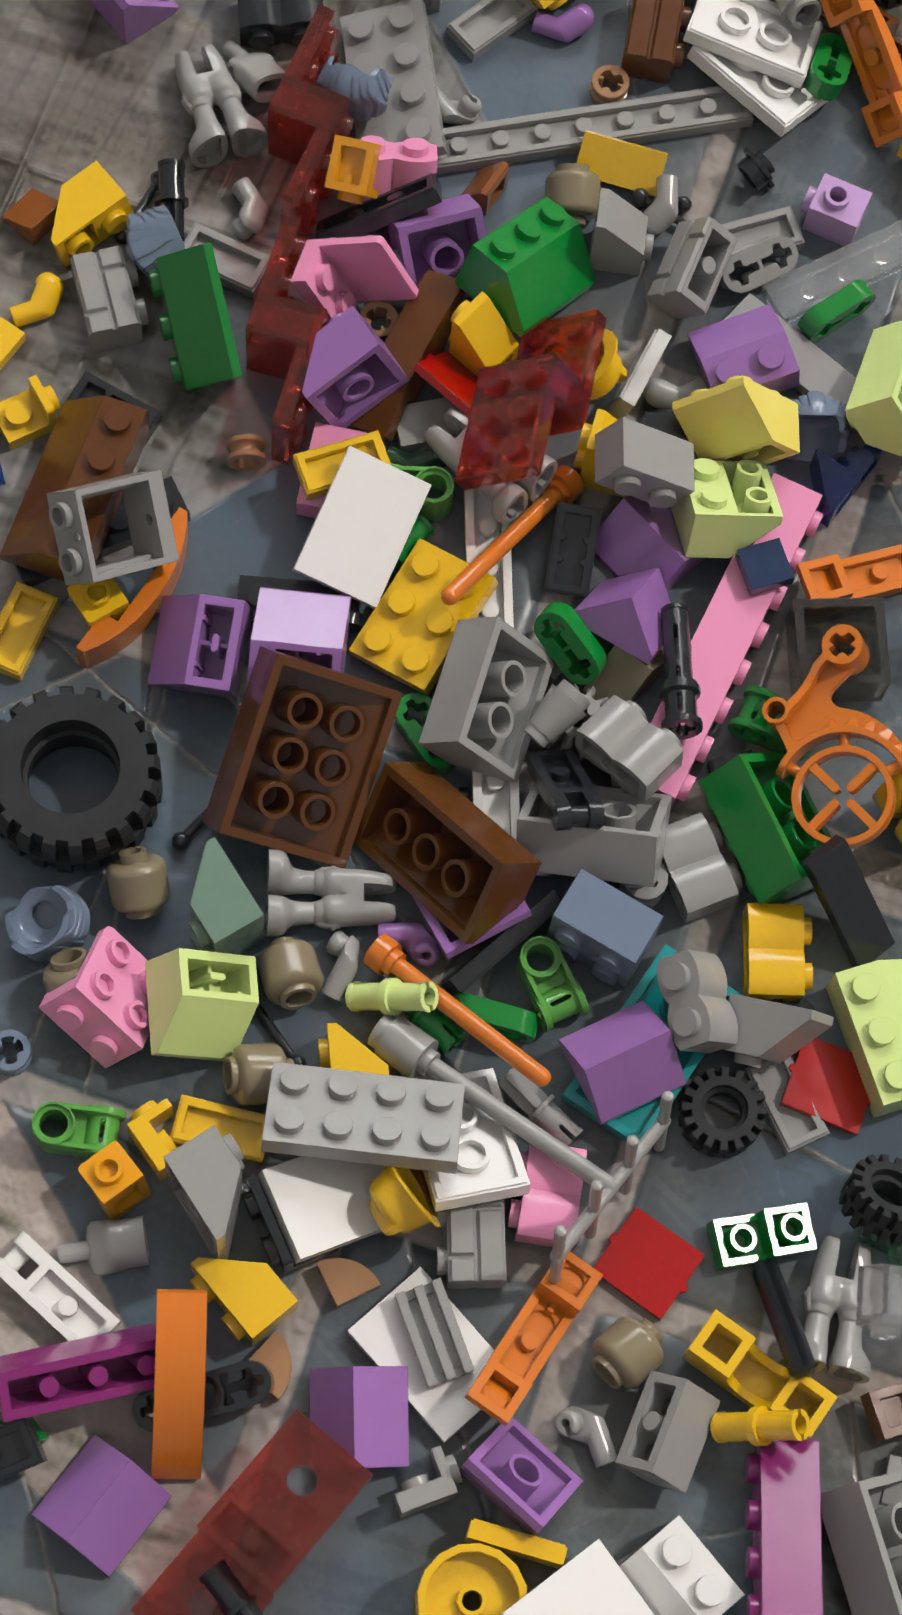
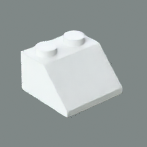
M680 1516L673 1519L619 1566L654 1615H722L745 1595Z

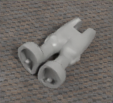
M213 44L202 47L206 72L196 74L187 51L176 53L174 58L175 70L182 94L181 104L187 113L193 116L196 127L188 145L192 164L199 168H210L219 164L228 152V140L215 116L213 105L219 107L223 112L232 150L237 156L249 157L265 149L269 141L265 127L260 121L246 112L241 104V87L234 81L224 60Z
M450 407L445 412L443 418L447 427L457 437L454 438L441 427L433 425L425 432L424 440L432 451L457 475L461 483L470 489L479 490L492 504L491 514L499 523L508 525L514 522L526 510L528 499L535 502L544 493L557 471L558 462L542 453L533 457L529 462L521 459L513 453L511 446L503 437L496 435L476 418L470 419L458 408ZM490 468L501 471L514 484L504 483L491 472Z
M268 849L265 896H267L265 903V935L272 937L281 936L290 927L314 924L318 928L335 931L341 927L370 926L394 922L396 907L393 904L364 901V895H386L396 891V880L389 874L382 872L345 869L334 865L321 867L315 871L301 870L292 867L284 851ZM314 894L322 897V899L314 902L293 901L283 896Z
M825 1236L815 1259L809 1287L803 1293L804 1309L807 1314L803 1330L816 1362L814 1366L815 1372L821 1371L826 1365L830 1320L833 1314L836 1313L839 1319V1328L836 1342L828 1361L827 1375L833 1379L848 1383H866L870 1379L871 1366L869 1359L862 1349V1327L866 1324L872 1311L869 1300L871 1280L870 1246L863 1243L855 1245L849 1264L848 1277L843 1278L835 1276L840 1239L834 1236ZM780 1354L779 1362L786 1367L783 1356Z

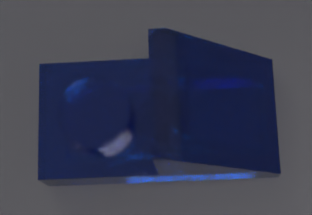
M864 444L861 449L854 445L841 464L823 451L815 450L810 463V474L814 491L823 495L817 508L819 512L824 514L820 522L827 528L877 466L884 450Z

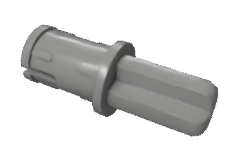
M515 1068L508 1071L500 1080L499 1088L528 1116V1119L568 1146L572 1140L559 1127L573 1140L584 1130L553 1101L555 1098L553 1094L548 1097L537 1085Z

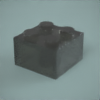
M884 598L793 599L785 618L791 697L802 686L812 664L823 653L821 646L823 636L832 627L845 624L851 625L859 631L868 647L870 657L867 666L862 672L850 676L835 690L832 695L833 703L881 702L891 684ZM843 645L837 651L849 656L854 650L853 648L848 649Z

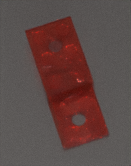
M319 4L268 107V154L298 165L281 198V242L298 248L304 234H312L318 220L319 211L316 208L321 198L328 200L333 189L324 186L335 134L349 137L354 118L349 117L350 98L315 85L328 57H335L333 65L338 63L339 53L334 52L340 30L335 28V10Z
M284 214L246 326V366L248 370L285 380L271 422L272 460L289 465L293 450L301 451L307 433V425H304L307 411L313 413L315 410L314 406L303 395L302 389L315 336L319 330L327 325L328 310L295 301V297L291 296L293 285L290 281L307 238L301 236L302 219Z
M598 309L542 322L521 337L517 360L479 369L455 482L463 490L540 476L548 436L582 430L584 422L586 423L607 320Z
M296 1409L198 1523V1532L131 1611L135 1615H191L188 1611V1600L191 1595L199 1590L208 1591L205 1585L199 1581L200 1576L212 1566L225 1559L227 1565L250 1596L252 1594L257 1596L254 1602L263 1613L305 1563L308 1553L372 1479L373 1474L302 1412ZM296 1468H307L316 1476L317 1485L309 1495L297 1496L287 1486V1478ZM217 1603V1609L213 1615H226Z

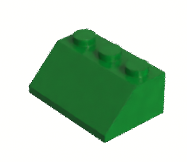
M545 197L473 244L456 278L455 284L473 299L481 292L489 296L508 328L521 338L591 289L596 282L580 223L570 216L562 206Z
M212 242L155 258L153 262L155 269L148 271V277L153 297L161 296L165 310L164 314L158 315L163 340H172L175 357L169 358L168 362L174 385L182 383L183 392L186 393L237 381L242 377V371Z
M788 751L739 754L699 781L705 793L706 805L717 817L725 834L726 845L730 852L736 856L745 874L746 886L750 893L756 897L759 904L784 901L813 889L801 862L822 846V844L812 839L804 831L795 817L791 801L795 777L790 774L785 779L776 776L777 767ZM804 784L801 806L807 823H809L819 812ZM825 825L818 831L820 834L831 837Z

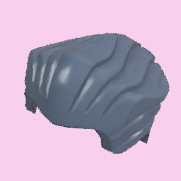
M329 56L315 83L316 90L326 102L340 115L350 121L372 120V117L376 118L385 113L387 110L386 102L389 98L388 94L395 77L387 76L385 70L375 67L369 74H365L350 64L335 63L333 65L335 57Z
M165 205L154 207L153 210L151 208L144 210V213L140 211L127 215V257L148 279V271L155 269L153 263L155 258L186 249L177 226Z
M811 391L806 393V395L799 396L797 399H791L798 403L800 453L786 459L802 463H824L834 461L844 455L847 446L846 438L850 435V424L845 412L847 404L842 403L840 400H833V397L825 395V393L820 391Z
M61 885L29 889L16 908L5 915L6 929L12 942L11 947L29 959L41 963L46 960L50 962L51 957L59 951L81 947L84 944V939L87 938L90 927V911L86 902L78 893Z

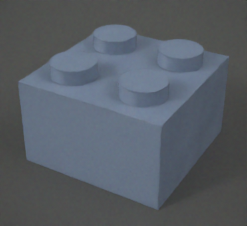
M581 869L554 912L546 937L557 943L565 960L574 962L577 959L591 967V973L600 981L611 986L618 983L626 988L651 946L664 916Z

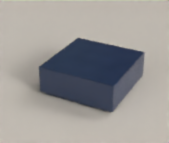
M779 538L736 551L735 558L750 596L793 583L795 577Z

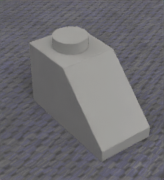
M601 188L593 225L589 254L593 270L639 276L642 260L650 261L653 249L654 235L646 234L648 216L612 190Z
M730 993L728 1002L736 1014L738 1041L736 1045L721 1050L734 1053L733 1062L761 1069L763 1060L781 1064L832 1027L834 1017L811 1009Z

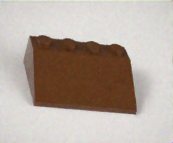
M260 646L203 823L225 835L345 868L403 693Z

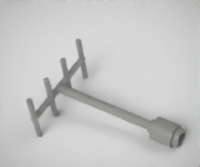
M383 1016L369 1036L368 1045L375 1049L374 1054L408 1078H418L420 1075L427 1077L430 1075L437 1081L465 1084L464 1099L591 1185L588 1206L567 1231L563 1225L557 1226L554 1230L549 1280L553 1284L560 1282L563 1259L584 1234L588 1239H593L596 1236L599 1214L619 1190L622 1195L630 1193L634 1170L653 1147L655 1151L661 1152L665 1148L674 1099L671 1091H664L662 1093L658 1117L639 1140L635 1135L627 1137L624 1159L615 1172L609 1175L440 1060L441 1055L437 1052L438 1040L404 1017Z

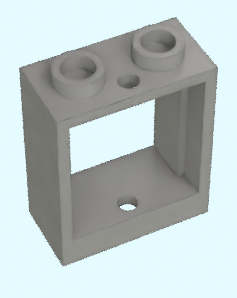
M161 470L127 474L46 494L49 504V519L54 528L59 552V566L63 572L65 585L95 583L179 560ZM121 490L135 555L96 565L82 499Z

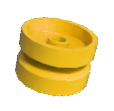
M481 1543L458 1544L440 1553L422 1574L415 1594V1615H501L527 1595V1585L518 1566L501 1550ZM470 1591L476 1592L479 1595L477 1603L480 1607L475 1611L467 1610L462 1604L463 1595L467 1596Z

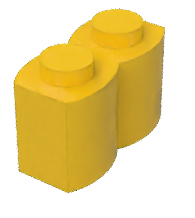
M747 903L742 916L744 996L767 1001L782 999L785 1003H798L805 996V991L812 990L813 965L812 963H805L804 945H811L812 919L811 917H804V907L802 904Z

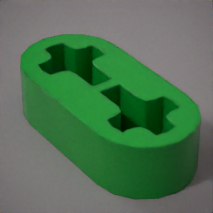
M835 33L824 34L815 47L804 85L806 90L818 99L824 101L836 99L848 78L853 59L844 37Z
M857 279L809 309L800 318L797 326L812 343L818 342L861 315L871 306L876 296L862 279Z
M561 602L550 603L535 619V635L570 681L580 685H587L597 679L606 666V653L571 606ZM550 622L553 624L560 622L563 625L564 629H562L561 627H557L556 629H554L551 626ZM577 658L579 660L587 659L591 665H589L588 663H584L581 665L578 662Z
M418 692L406 694L401 698L395 716L397 729L420 762L424 761L440 775L453 771L457 766L448 764L438 756L432 758L430 756L432 752L419 744L423 730L415 719L406 720L408 708L412 707L416 712L425 711L423 715V723L425 724L432 700L427 695Z
M468 993L454 995L455 999L507 1039L523 1043H533L535 1041L540 1023V1017L535 1013Z

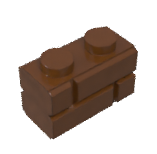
M633 0L621 68L625 70L630 78H646L647 81L667 84L670 82L672 69H681L685 44L678 42L679 32H686L692 10L691 7L684 6L685 0Z

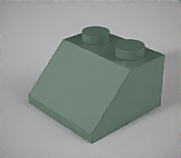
M211 838L206 841L190 902L191 921L187 925L192 934L189 935V940L195 950L241 955L265 941L264 914L216 838Z

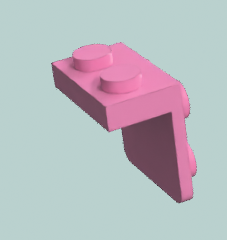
M107 926L98 932L76 978L45 994L39 1008L106 1069L142 1050L149 1037L145 962L148 960L113 927Z

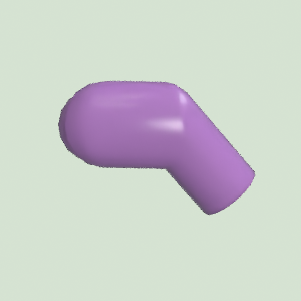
M582 3L572 7L559 17L537 12L531 32L562 42H570L592 27L594 12L590 6Z
M421 923L378 924V938L383 934H388L402 945L404 950L417 964L429 967L434 965L439 959L441 950L434 936Z

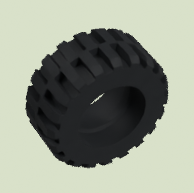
M73 686L59 687V695L48 697L46 690L32 694L34 703L26 707L22 702H19L9 710L11 720L8 723L0 720L1 838L8 839L10 848L20 857L26 853L29 854L34 865L46 869L49 862L56 863L59 872L73 873V865L85 864L86 872L100 869L99 860L109 857L111 862L119 858L118 853L128 845L132 847L139 846L145 839L144 829L146 827H153L158 816L157 805L162 802L163 787L160 757L158 756L157 743L152 732L145 730L144 719L136 710L129 713L126 712L123 700L114 695L110 696L108 701L102 700L99 689L86 687L84 694H74ZM80 746L94 749L108 757L116 768L117 782L110 795L96 807L80 813H58L41 806L33 799L29 790V778L36 765L48 754L61 748Z

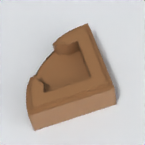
M329 1258L316 1262V1267L337 1309L381 1287L376 1276L364 1265L354 1260Z
M276 1330L249 1360L262 1362L272 1371L275 1384L271 1395L279 1402L289 1385L292 1361L287 1343ZM251 1369L245 1370L260 1385L264 1384L262 1375H253Z

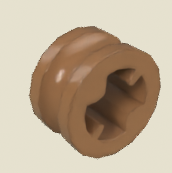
M610 64L599 67L593 73L590 95L595 104L626 100L630 81L625 70ZM608 81L611 86H617L616 92H611L608 87L602 88L603 82Z
M374 301L365 305L360 312V315L370 327L372 322L370 319H373L374 322H376L377 317L386 319V329L381 325L380 330H374L381 340L385 342L398 319V314L394 307L387 302Z
M240 434L230 437L226 441L227 451L230 452L227 456V465L230 468L240 471H252L260 469L267 464L266 455L263 453L266 449V440L263 437L254 434Z

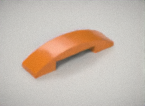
M819 0L829 27L840 26L869 101V105L861 108L875 147L879 148L901 138L902 61L891 32L875 1Z
M179 507L171 518L179 560L159 565L118 621L108 617L91 626L76 647L78 662L86 669L114 656L138 638L159 615L163 596L173 593L184 566L188 547V514L183 508Z
M902 544L840 559L838 554L798 563L795 569L810 607L823 608L852 605L902 593Z
M569 1252L563 1259L559 1283L553 1284L550 1282V1267L546 1271L464 1397L504 1426L511 1420L532 1387L533 1381L603 1276L602 1273L572 1252Z
M157 1289L151 1458L152 1479H201L206 1369L207 1290Z

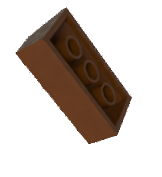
M106 395L66 400L1 550L0 560L64 581L63 572L59 566V552L54 528L49 519V504L46 494L132 474L150 433L147 409ZM121 490L82 499L95 563L122 501Z
M424 761L385 762L364 810L354 843L465 944L475 943L524 902L542 863Z

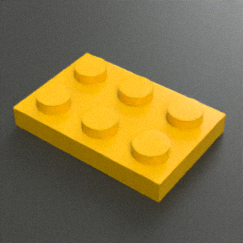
M419 538L377 607L373 610L352 643L349 652L358 660L428 696L441 675L458 620L478 617L498 585L496 577L487 573L456 604H444L441 600L442 591L470 564Z

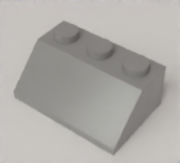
M498 616L458 620L419 744L448 764L508 782H517L531 739L523 729L529 724L530 719L543 700L554 660L549 653Z
M533 783L517 818L516 841L542 862L536 875L548 876L557 874L576 878L579 871L583 869L600 880L618 882L628 888L654 887L662 864L672 795L654 793L643 802L625 789L593 785L604 806V826L602 828L588 829L586 824L572 825L571 830L555 831L551 813L535 783Z
M214 1125L165 1155L164 1163L169 1188L215 1259L228 1260L242 1201V1180L246 1178L242 1171L245 1169L242 1159L245 1157L232 1135L228 1133L222 1137Z
M902 1470L855 1482L820 1494L821 1518L827 1531L836 1560L837 1570L840 1574L852 1615H902V1502L892 1505L881 1503L884 1486L897 1482L902 1490Z

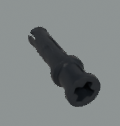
M669 603L661 608L665 681L659 689V697L665 705V719L661 723V728L669 729L678 739H688L699 735L703 730V721L697 714V699L700 698L701 688L697 681L693 679L689 607L683 603ZM675 638H678L679 659H676Z

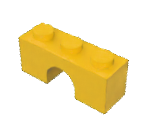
M716 1309L707 1319L681 1358L750 1408L753 1406H766L771 1411L805 1410L810 1420V1432L806 1440L811 1438L838 1396L811 1377L803 1376L800 1379L791 1377L786 1367L772 1360L754 1343L756 1337Z

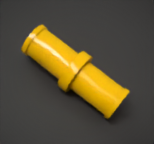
M753 1406L748 1412L719 1411L714 1413L710 1429L712 1437L717 1443L750 1442L753 1446H767L772 1441L806 1440L810 1432V1420L808 1414L803 1409L771 1411L766 1406Z

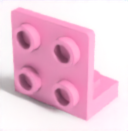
M380 235L307 240L290 281L322 327H325L333 316L345 312L351 306H354L356 309L358 302L413 300L417 298L419 289L385 238Z

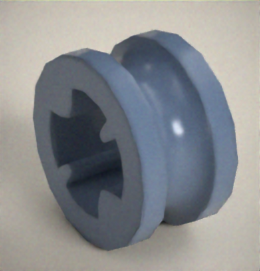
M13 1029L3 1030L0 1032V1054L4 1052L3 1045L7 1042H13L15 1048L21 1045L23 1051L17 1053V1062L8 1064L4 1057L0 1061V1074L17 1076L25 1072L30 1066L33 1058L32 1048L27 1037L20 1031Z

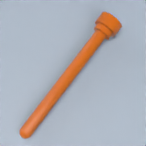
M559 466L544 493L442 591L441 600L446 605L456 604L557 506L558 502L571 504L584 491V483L581 476L571 467Z
M383 934L377 938L365 954L364 964L378 975L386 974L388 977L395 975L404 983L433 982L406 961V954L402 952V945L388 934ZM433 982L439 992V1001L436 1007L438 1010L535 1085L544 1087L550 1083L551 1074L549 1070Z

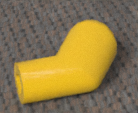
M51 272L40 274L36 278V286L30 301L9 307L15 327L18 328L38 322L55 314L63 295V283L59 277Z

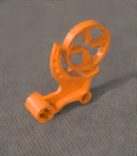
M841 624L832 627L823 636L821 644L823 653L812 664L807 678L798 691L788 701L781 697L768 699L762 707V714L772 730L780 735L788 751L777 767L776 776L781 779H785L789 774L795 777L791 793L795 817L804 831L822 845L830 840L831 837L820 834L818 831L841 809V805L838 800H831L807 823L802 811L801 795L809 775L812 773L834 795H839L841 788L819 765L829 759L841 756H853L864 759L870 763L846 787L851 795H855L879 771L882 773L887 787V800L884 811L877 822L855 800L849 799L846 802L849 810L869 828V830L860 835L844 838L850 849L876 839L886 829L893 817L896 807V788L892 775L902 770V743L890 729L877 719L856 710L840 708L833 703L832 695L835 690L850 676L862 672L867 666L870 657L868 647L859 631L851 625ZM844 645L848 649L853 648L854 651L847 656L843 652L838 653L837 650ZM784 713L782 717L775 719L778 714ZM839 738L838 746H832L817 752L802 767L796 765L800 758L812 748L829 740ZM850 738L871 741L887 750L896 760L885 766L873 753L857 746H851Z

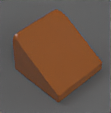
M502 161L481 169L461 194H469L481 206L483 216L487 215L507 188L509 164Z
M32 188L2 215V219L34 246L53 228L58 200Z

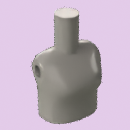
M233 40L225 43L223 54L230 59L227 68L234 81L240 85L241 94H249L257 102L266 103L278 100L287 93L291 79L277 65L270 54L262 52L248 53Z
M144 1216L90 1222L86 1230V1241L58 1245L60 1264L89 1260L92 1271L98 1276L114 1274L130 1268L151 1266Z

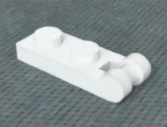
M22 1231L13 1241L16 1244L15 1247L4 1258L0 1257V1277L68 1341L113 1332L122 1323L26 1232ZM32 1258L39 1267L25 1280L17 1271Z

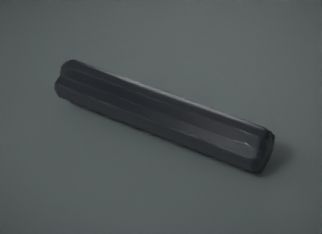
M773 1258L758 1259L753 1264L754 1271L752 1275L789 1375L794 1379H800L803 1376L809 1378L815 1372L814 1366L816 1362L779 1264Z

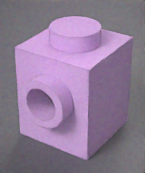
M825 173L819 187L810 186L803 200L800 210L807 212L802 229L850 248L865 215L872 192Z

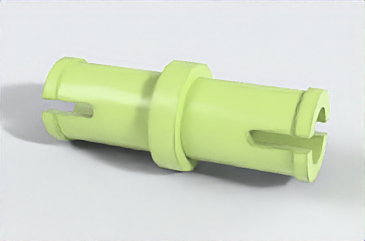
M385 978L381 982L354 981L348 984L345 992V1002L349 1010L353 1012L381 1011L389 1016L399 1015L403 1011L431 1012L436 1009L439 1001L438 989L431 981H426L425 983H403L398 978Z

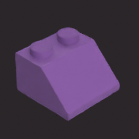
M469 194L442 200L437 205L387 225L392 250L397 249L399 251L404 268L416 286H418L428 269L457 278L472 245L486 236L482 208ZM465 293L464 298L470 297V295Z
M770 304L687 333L697 364L708 389L724 384L728 378L733 376L750 377L754 382L778 392L799 386L800 369L786 332Z
M351 306L345 312L333 316L327 325L316 333L302 393L330 425L346 428L410 379L381 338L354 306Z

